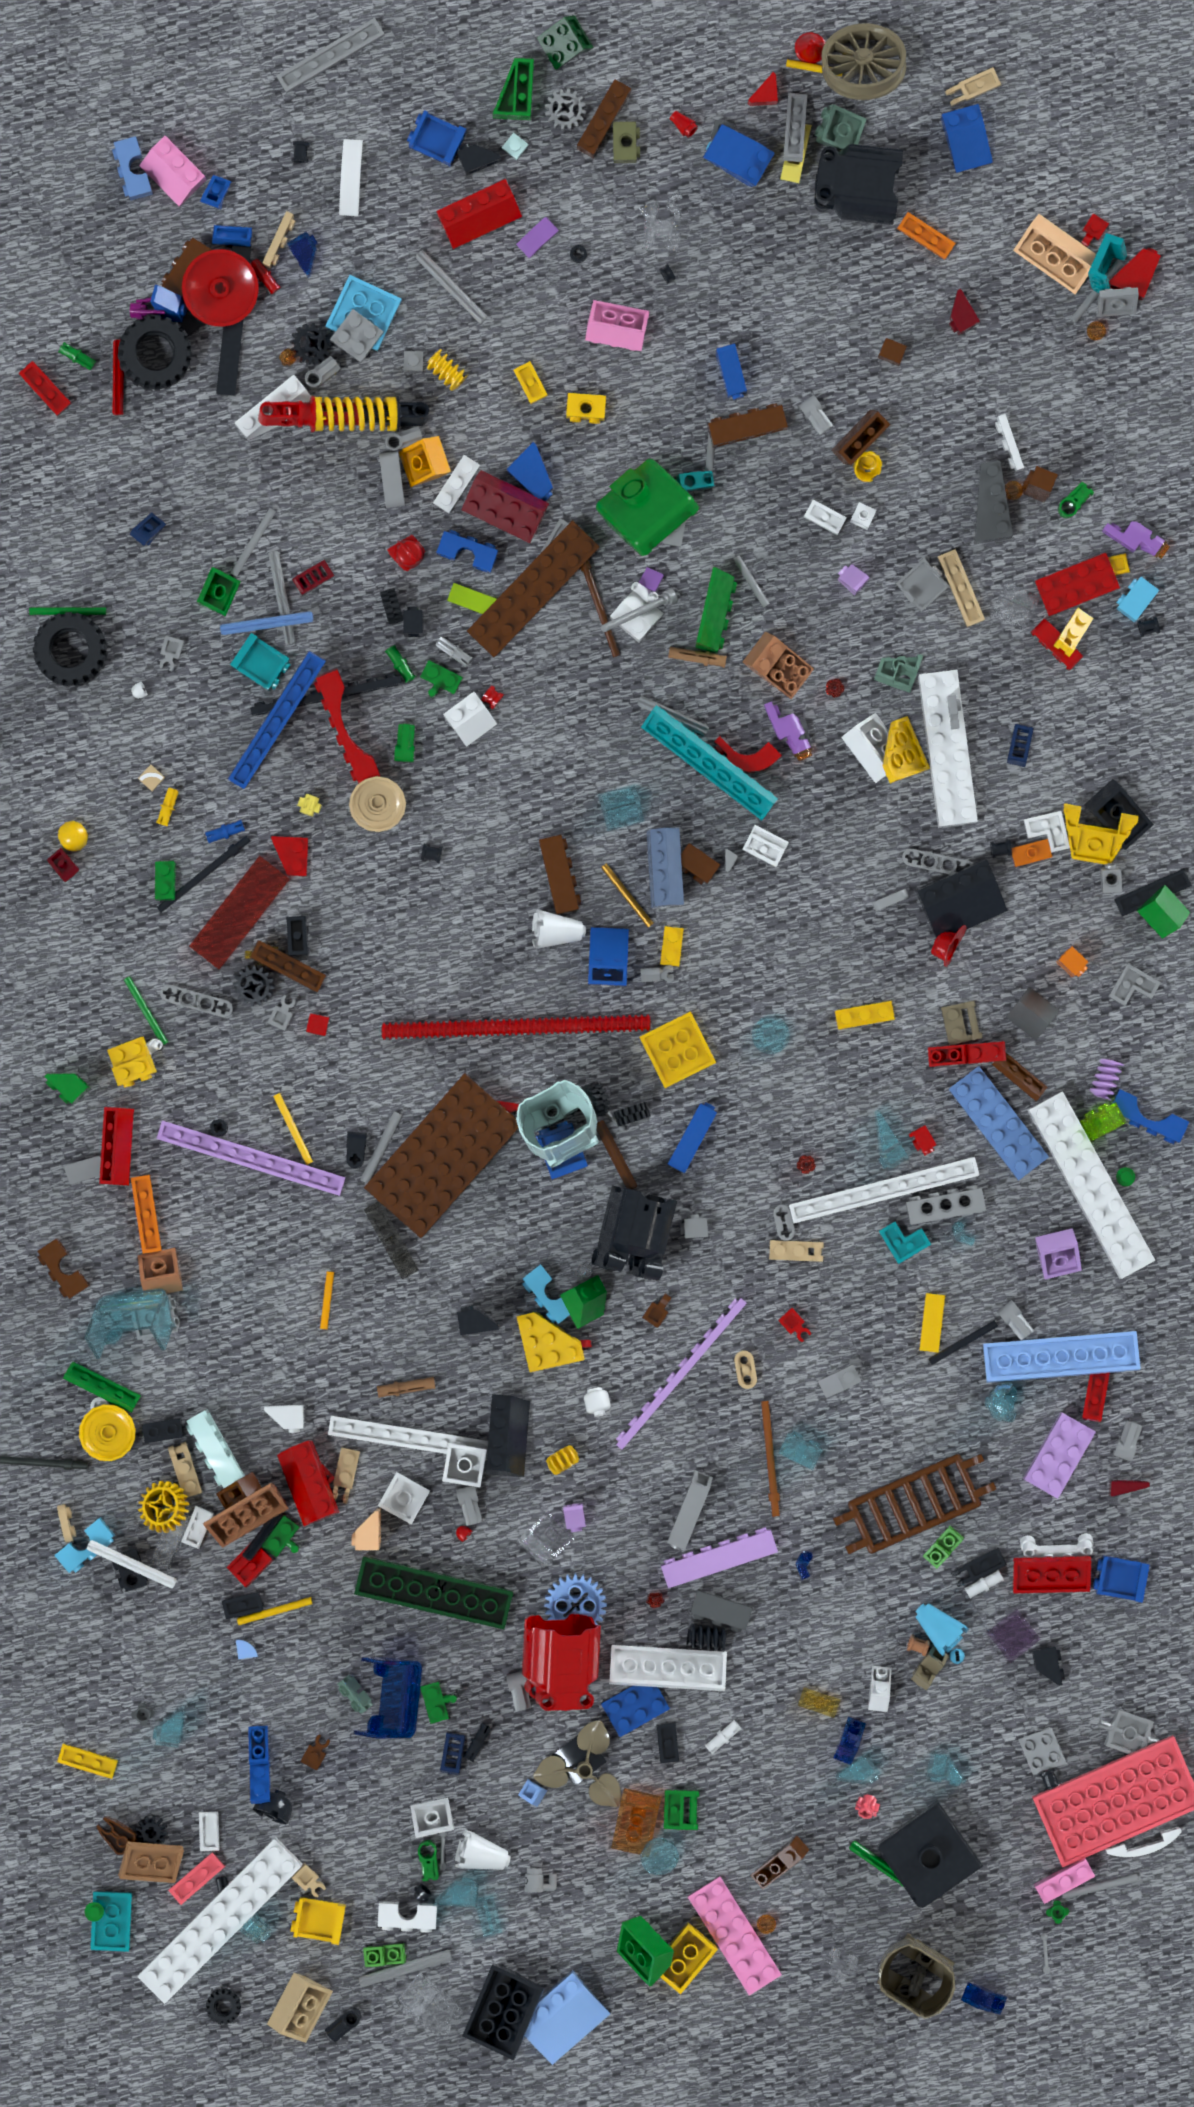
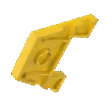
M1064 803L1063 810L1072 859L1099 864L1112 863L1123 842L1130 835L1132 828L1138 823V816L1121 813L1118 830L1079 824L1081 806Z

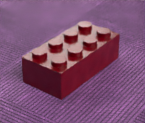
M480 470L472 483L461 510L531 543L549 503Z

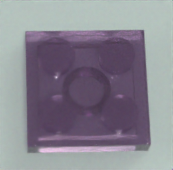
M1017 1609L986 1632L1010 1663L1041 1640Z

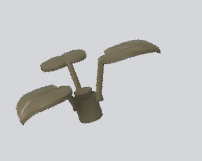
M601 1720L588 1723L578 1734L577 1745L580 1749L587 1750L585 1761L580 1762L577 1765V1769H565V1762L562 1758L549 1756L539 1764L533 1774V1778L540 1784L551 1788H558L567 1783L568 1776L566 1772L577 1773L582 1779L590 1778L595 1780L589 1787V1796L594 1803L618 1807L620 1803L621 1791L617 1779L608 1773L602 1774L598 1779L592 1775L593 1770L589 1763L590 1752L601 1754L609 1746V1734Z

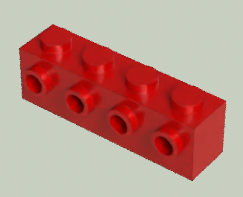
M104 1107L99 1184L129 1186L134 1109Z

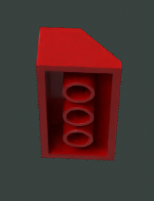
M506 179L436 211L453 249L522 217Z
M305 1441L277 1455L304 1527L340 1513L313 1441Z

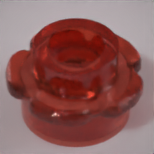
M834 679L826 683V693L829 696L837 698L844 692V685L841 680Z
M806 1155L801 1156L797 1162L798 1170H801L803 1174H809L810 1171H814L816 1167L814 1158Z
M650 1593L647 1595L646 1604H649L651 1608L661 1607V1604L665 1602L662 1593Z

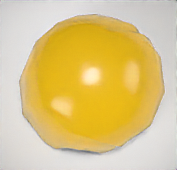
M872 451L864 452L853 464L855 475L862 482H872L873 478L881 473L882 461L880 456Z
M68 821L60 826L58 830V839L66 850L75 852L86 846L88 834L81 823Z

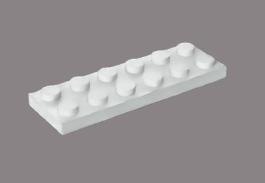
M612 1645L609 1684L725 1691L727 1652Z

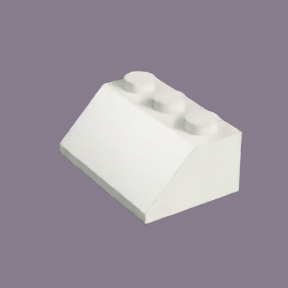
M876 713L857 724L841 737L875 783L886 777L882 765L889 730Z

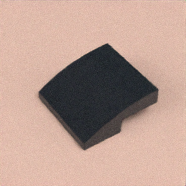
M578 1735L551 1755L562 1758L565 1762V1769H577V1765L586 1759L587 1750H582L577 1745ZM590 1752L589 1763L594 1772L607 1761L601 1754ZM566 1772L574 1786L584 1780L577 1773Z

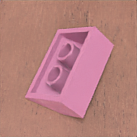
M166 136L151 148L139 165L179 207L206 181V177Z
M593 300L585 340L612 347L626 348L632 351H642L650 311Z

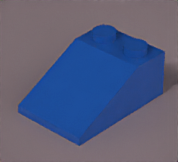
M979 104L941 115L940 119L956 173L993 163Z
M721 124L703 158L747 186L754 187L759 182L775 153L751 138Z

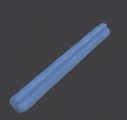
M309 611L220 625V631L222 635L309 623L313 622V613Z

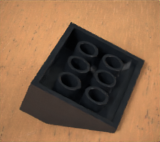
M985 858L915 889L936 938L944 932L956 933L963 925H966V929H969L1008 911L988 860Z
M492 1964L462 2036L511 2060H515L544 1988L500 1964Z

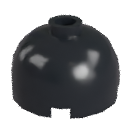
M275 1789V1792H270V1802L255 1804L253 1811L262 1817L264 1814L276 1823L286 1825L291 1817L292 1804L285 1797L286 1793Z

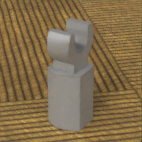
M667 965L662 969L659 967L640 969L641 982L661 981V979L668 982L674 980L673 974H667L668 972H673V966Z

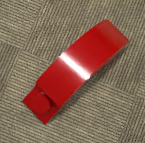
M720 736L714 741L716 744L715 750L721 755L725 754L728 761L741 768L744 773L763 771L771 767L782 757L769 742L755 754L742 755L734 751Z

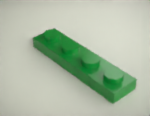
M73 1361L63 1379L131 1413L141 1395Z

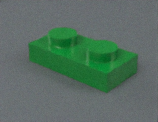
M175 861L155 862L156 901L175 900Z

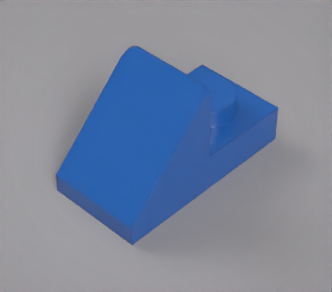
M213 175L200 202L221 210L231 181Z

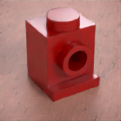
M926 1125L908 1134L909 1138L914 1137L915 1140L912 1141L917 1151L921 1150L924 1156L935 1151L933 1147L936 1146V1143Z

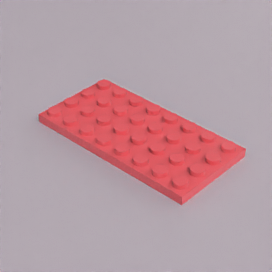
M1172 1735L1064 1782L1053 1789L1032 1796L1063 1868L1193 1811L1194 1782L1176 1739Z

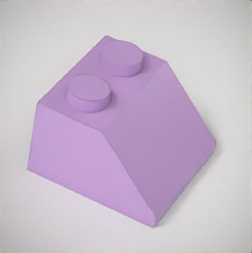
M1073 1228L1035 1237L1044 1279L1082 1271L1078 1243Z

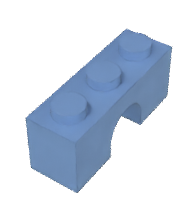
M136 136L114 142L115 148L112 149L114 159H119L120 167H117L120 178L125 180L126 185H122L125 197L129 196L130 200H135L152 195L147 173L136 175L130 171L132 162L142 158Z

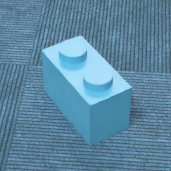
M1140 577L1138 580L1134 579L1128 586L1130 589L1127 595L1122 594L1116 602L1119 604L1116 609L1134 623L1159 591L1143 577Z

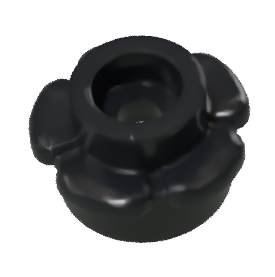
M423 1884L414 1888L415 1898L420 1902H428L429 1897L432 1895L431 1891Z

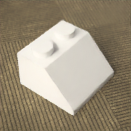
M632 591L611 614L610 619L614 620L647 604V602L639 594ZM655 608L619 626L640 643L664 613Z
M475 692L443 714L466 747L497 725Z
M448 1443L442 1481L481 1487L487 1449Z

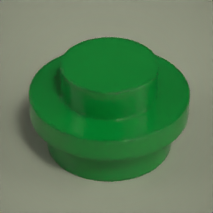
M1121 1168L1116 1174V1180L1121 1186H1130L1135 1181V1173L1130 1168Z
M91 1902L86 1906L84 1913L89 1921L96 1922L103 1917L104 1908L98 1902Z

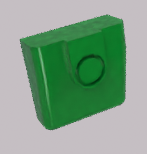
M647 459L635 470L628 469L609 486L611 491L596 504V510L607 525L640 556H646L651 553L653 548L699 510V506L693 497L654 459Z

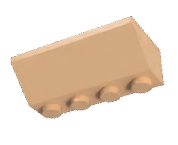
M1040 214L1033 220L1013 250L1074 294L1078 292L1088 278V272L1096 256L1093 251Z

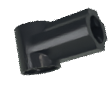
M350 2007L325 2029L329 2038L337 2042L352 2028L356 2027L362 2017L360 2010ZM353 2013L357 2016V2020L352 2022L347 2018V2015Z

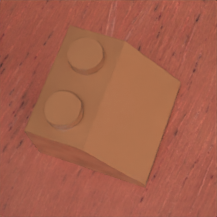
M175 1248L138 1255L140 1281L145 1298L183 1290Z

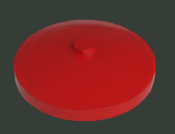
M215 249L204 252L189 264L182 279L184 303L191 314L205 324L218 327L236 324L252 311L257 301L259 286L256 273L244 257L233 251Z

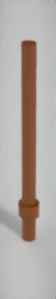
M761 1401L770 1489L768 1498L771 1501L772 1517L780 1516L778 1502L780 1501V1493L777 1492L769 1401Z

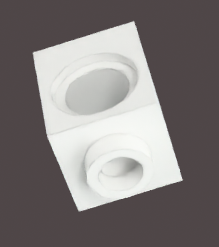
M859 502L850 523L868 530L876 510Z

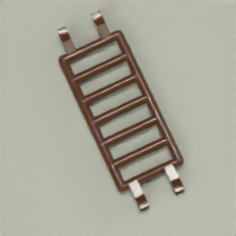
M955 1454L848 1502L850 1511L833 1518L836 1526L854 1518L863 1538L845 1546L848 1554L864 1547L867 1548L870 1554L876 1553L980 1507L981 1501L979 1497L997 1490L994 1482L975 1489L968 1474L967 1468L984 1462L982 1454H978L965 1461L962 1460L959 1454ZM954 1463L957 1465L972 1500L971 1503L961 1506L945 1467ZM936 1471L939 1472L955 1509L945 1514L927 1476ZM921 1479L937 1516L929 1521H926L910 1485V1482ZM903 1486L919 1522L918 1526L911 1529L908 1528L892 1490ZM883 1494L886 1495L902 1532L891 1537L874 1499ZM868 1502L884 1538V1541L875 1545L857 1508L858 1505Z

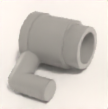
M527 1868L525 1892L556 1890L557 1874H549V1884H543L542 1868Z

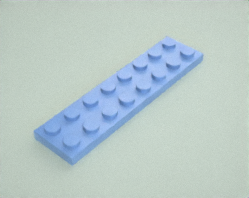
M1137 1331L983 1344L987 1383L1137 1371L1141 1369Z

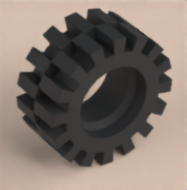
M395 588L381 591L380 595L389 625L402 622L403 616Z
M592 1082L580 1087L588 1096L596 1117L608 1113L610 1101L607 1098L609 1096L605 1094L606 1090L602 1089L603 1086L601 1084Z
M647 1102L613 1112L618 1127L651 1116Z
M226 1988L217 1989L211 1993L206 2002V2012L214 2023L226 2025L230 2022L232 2023L238 2017L241 2010V2000L237 1993ZM226 1999L230 2002L231 2010L228 2013L218 2012L216 2003L219 2000Z

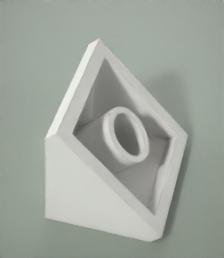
M448 1798L410 1806L416 1838L454 1830Z

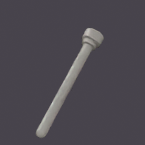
M668 589L662 592L660 598L603 624L601 631L607 632L661 605L670 606L676 603L677 595L675 591Z

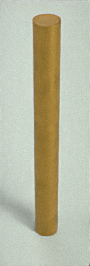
M607 863L603 865L601 869L649 928L654 924L609 865Z

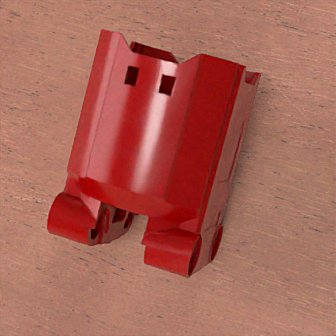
M570 1614L565 1620H544L540 1615H531L525 1619L522 1675L527 1681L524 1688L532 1698L536 1699L537 1704L546 1711L589 1709L594 1704V1697L588 1691V1688L598 1678L601 1625H596L592 1617L582 1614ZM535 1686L536 1691L532 1692V1688ZM583 1695H587L586 1699L580 1702V1698ZM543 1699H549L547 1702L542 1703Z

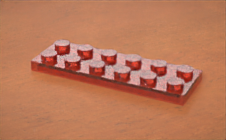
M259 855L189 947L220 970L290 879Z

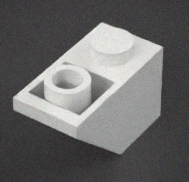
M872 1666L868 1710L888 1711L891 1688L890 1667Z

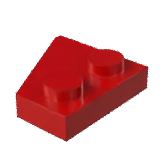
M271 836L287 876H307L308 838Z

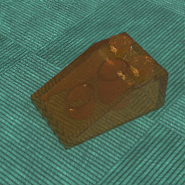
M624 1788L611 1846L612 1849L649 1857L662 1796Z

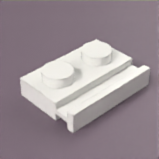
M754 825L742 850L777 867L789 842Z

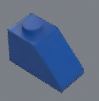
M159 285L154 286L150 302L155 310L165 311V314L157 315H161L162 318L168 317L172 319V322H182L183 316L187 313V307L182 296Z

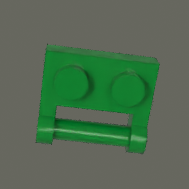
M665 1790L664 1829L698 1830V1790ZM684 1797H690L689 1823H683Z

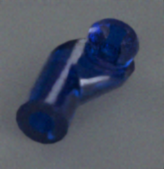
M809 1551L800 1553L795 1563L801 1580L810 1577L807 1566L810 1560L813 1559V1555Z

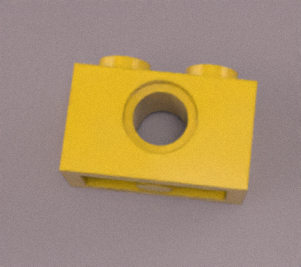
M568 393L566 418H569L570 422L580 423L581 419L589 420L591 424H600V421L605 420L606 396ZM589 405L592 410L585 414L581 411V407Z

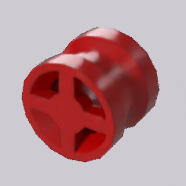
M491 686L483 695L481 701L489 704V707L493 710L504 694L498 693L495 687Z

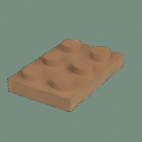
M127 1842L118 1876L120 1879L175 1883L184 1852L183 1846Z

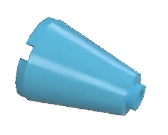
M922 1604L916 1610V1619L942 1656H945V1651L947 1653L950 1652L963 1638L961 1636L963 1631L967 1633L969 1630L966 1625L931 1604L926 1606Z

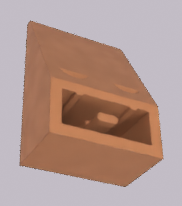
M764 632L743 660V663L753 672L790 699L794 697L814 670L778 638L767 632Z

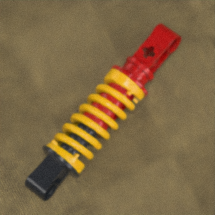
M311 396L309 402H302V400L297 402H264L259 408L258 421L263 426H309L311 432L323 431L324 426H329V431H334V426H339V431H344V426H349L350 431H354L355 426H359V430L364 431L365 423H369L370 431L375 430V423H379L380 431H385V423H390V425H387V431L399 432L400 426L425 425L430 409L424 402H400L399 396L385 397L383 402L380 397H375L373 401H371L370 397H364L362 401L359 397H354L352 401L349 397H344L342 402L339 397H334L331 402L329 397L322 399V397Z

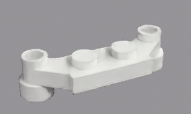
M1087 1533L1081 1534L1078 1537L1077 1545L1037 1546L1032 1536H1024L1020 1540L1021 1550L1027 1558L1089 1556L1093 1553L1092 1547L1094 1545L1093 1537Z

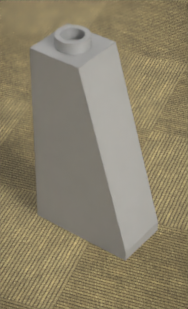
M695 1470L667 1541L671 1547L678 1550L686 1549L710 1490L713 1477Z

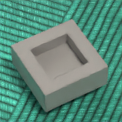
M404 351V371L423 372V352Z

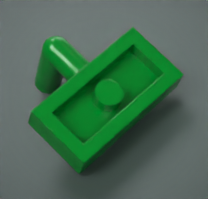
M428 660L420 678L434 684L428 691L430 698H435L440 688L454 695L463 677Z
M284 1515L261 1547L274 1557H277L285 1546L289 1547L292 1553H297L299 1545L293 1542L291 1538L299 1529V1526Z
M439 1681L420 1686L430 1724L449 1719L445 1704L449 1702L455 1703L457 1695L449 1694L443 1696Z

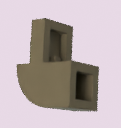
M933 1645L913 1671L911 1680L927 1690L935 1676L944 1667L949 1656L946 1653L945 1656L939 1654Z

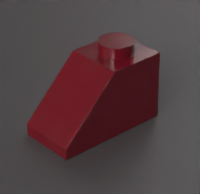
M961 289L957 290L950 315L951 322L949 323L951 330L954 333L957 332L958 335L965 333L980 323Z

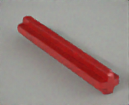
M120 340L113 341L112 413L114 415H123L124 371L121 370L118 360Z

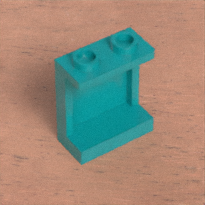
M1108 233L1104 236L1088 272L1091 288L1097 293L1110 289L1106 273L1113 258L1124 261L1127 256L1123 238Z
M253 633L249 635L230 664L231 667L268 691L271 688L276 689L281 681L278 679L282 672L285 674L291 666L289 657L263 642Z

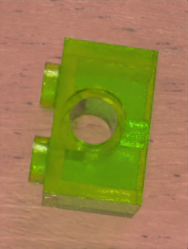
M1116 1102L1111 1105L1105 1103L1099 1106L1097 1112L1094 1109L1084 1114L1085 1118L1079 1121L1090 1142L1127 1123Z

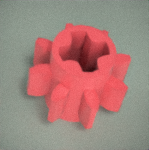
M867 1794L863 1798L859 1797L855 1809L859 1810L858 1814L860 1817L870 1819L872 1816L876 1817L880 1804L876 1803L877 1799L874 1796Z

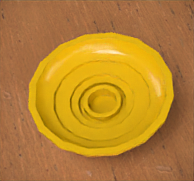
M100 1405L92 1408L83 1417L79 1426V1439L83 1449L91 1457L100 1461H113L122 1458L130 1451L135 1441L136 1428L132 1418L124 1409L115 1405Z

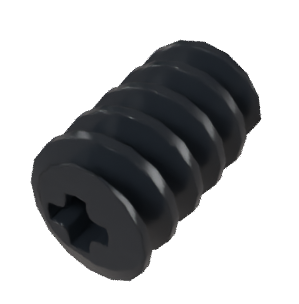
M691 1623L688 1628L686 1647L689 1642H691L692 1648H695L696 1644L699 1643L700 1649L706 1644L707 1650H710L712 1645H714L715 1651H718L721 1646L724 1652L727 1635L725 1628L722 1627L720 1632H718L717 1627L714 1626L713 1630L710 1631V1627L707 1625L703 1630L702 1625L699 1624L697 1629H695L694 1624Z

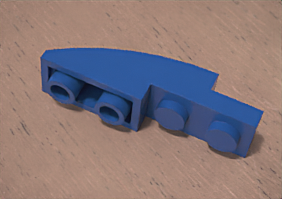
M268 1725L248 1727L251 1804L270 1802Z

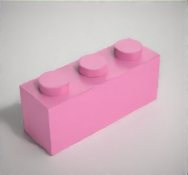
M1084 1858L1033 1885L1045 1904L1094 1878L1095 1875Z

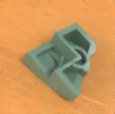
M919 654L917 657L908 658L899 656L895 659L890 657L881 658L874 680L910 693L923 655ZM902 675H907L910 679H905V678H900V677H901Z

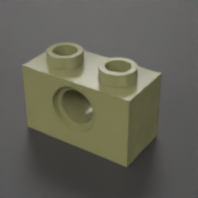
M613 122L614 163H636L637 158H640V146H636V139H640V127H636V122ZM623 139H630L632 144L629 147H625L621 142Z

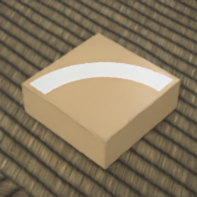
M150 765L138 779L153 792L165 777Z

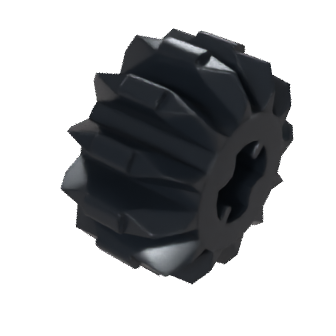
M156 1815L152 1816L151 1821L148 1816H145V1822L142 1820L138 1822L141 1827H136L135 1831L141 1832V1834L136 1836L137 1839L143 1837L141 1843L147 1841L151 1844L152 1842L159 1844L158 1840L161 1843L165 1842L162 1836H168V1832L162 1830L168 1826L167 1824L160 1825L163 1821L162 1818L155 1822ZM151 1827H153L154 1831H156L157 1834L154 1833L153 1836H150V1833L147 1832V1829L149 1830Z

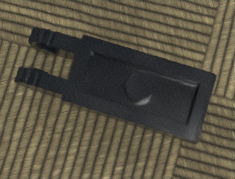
M997 1547L965 1563L964 1566L952 1571L951 1575L957 1576L967 1570L969 1577L961 1579L956 1583L957 1587H960L970 1581L974 1582L1007 1564Z

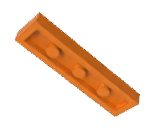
M150 1175L131 1178L142 1254L162 1251Z

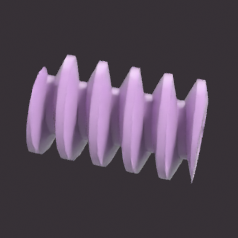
M1100 1059L1099 1062L1104 1066L1097 1067L1101 1074H1095V1077L1099 1081H1093L1092 1084L1096 1088H1090L1089 1091L1099 1098L1112 1101L1108 1097V1095H1114L1110 1088L1117 1087L1113 1083V1080H1119L1115 1073H1121L1122 1071L1118 1066H1124V1064L1110 1059Z

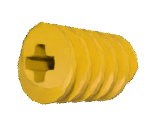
M439 349L427 362V369H434L433 375L440 374L438 379L440 381L445 379L444 385L448 386L451 384L450 390L454 391L465 381L468 375L463 377L465 370L463 369L458 372L459 365L457 364L452 367L453 359L446 361L448 355L440 356L442 349Z

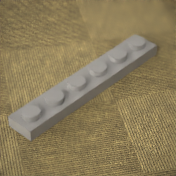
M373 18L278 74L276 77L287 94L382 38L385 34L376 19Z

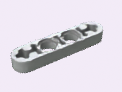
M907 849L902 855V861L907 866L944 874H951L956 870V861L961 862L959 866L965 867L966 864H973L968 860L916 849ZM913 852L914 857H919V853L923 854L921 865H917V860H912L909 863L905 855ZM932 856L935 863L932 867H927L924 864L925 857ZM945 860L953 862L952 870L946 871L943 869V862Z
M166 985L160 991L161 998L168 1003L225 1018L229 1017L233 1012V1006L227 1000L172 985ZM169 988L175 994H178V990L182 991L179 995V1002H175L176 997L173 996L166 999L164 991H168ZM186 993H190L193 996V1001L190 1004H184L182 1001V997ZM205 998L211 1000L212 1004L209 1009L201 1007V1001ZM215 1000L219 1001L217 1003L219 1006H223L226 1003L230 1011L221 1014L222 1011L216 1009V1012H212Z

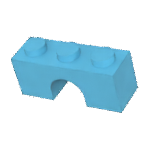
M541 1264L523 1278L525 1282L522 1285L529 1293L533 1291L537 1296L534 1300L541 1308L545 1306L548 1310L546 1315L552 1323L556 1321L559 1324L570 1315L561 1297L557 1300H551L545 1295V1286L552 1278Z
M101 1517L84 1530L89 1536L90 1541L93 1540L106 1547L114 1541L112 1537L115 1534ZM70 1542L54 1556L68 1573L72 1571L76 1573L84 1566L82 1562L87 1558L91 1561L97 1554L87 1549L79 1550Z

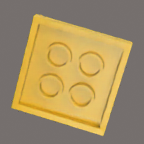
M691 1011L639 1037L664 1088L716 1063Z

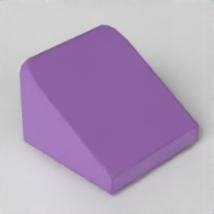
M647 567L639 583L650 591L656 592L664 575Z

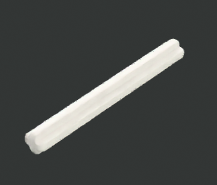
M93 1540L87 1546V1550L169 1588H173L176 1584V1578Z

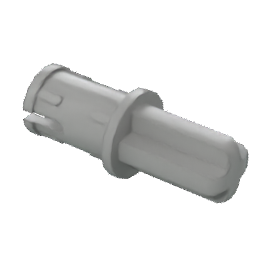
M444 637L439 638L436 646L447 653L450 659H455L464 667L472 659V657L459 649L458 645L456 647Z

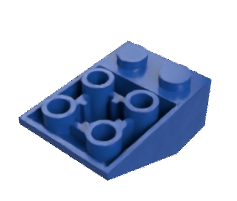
M591 927L588 985L627 986L629 929Z

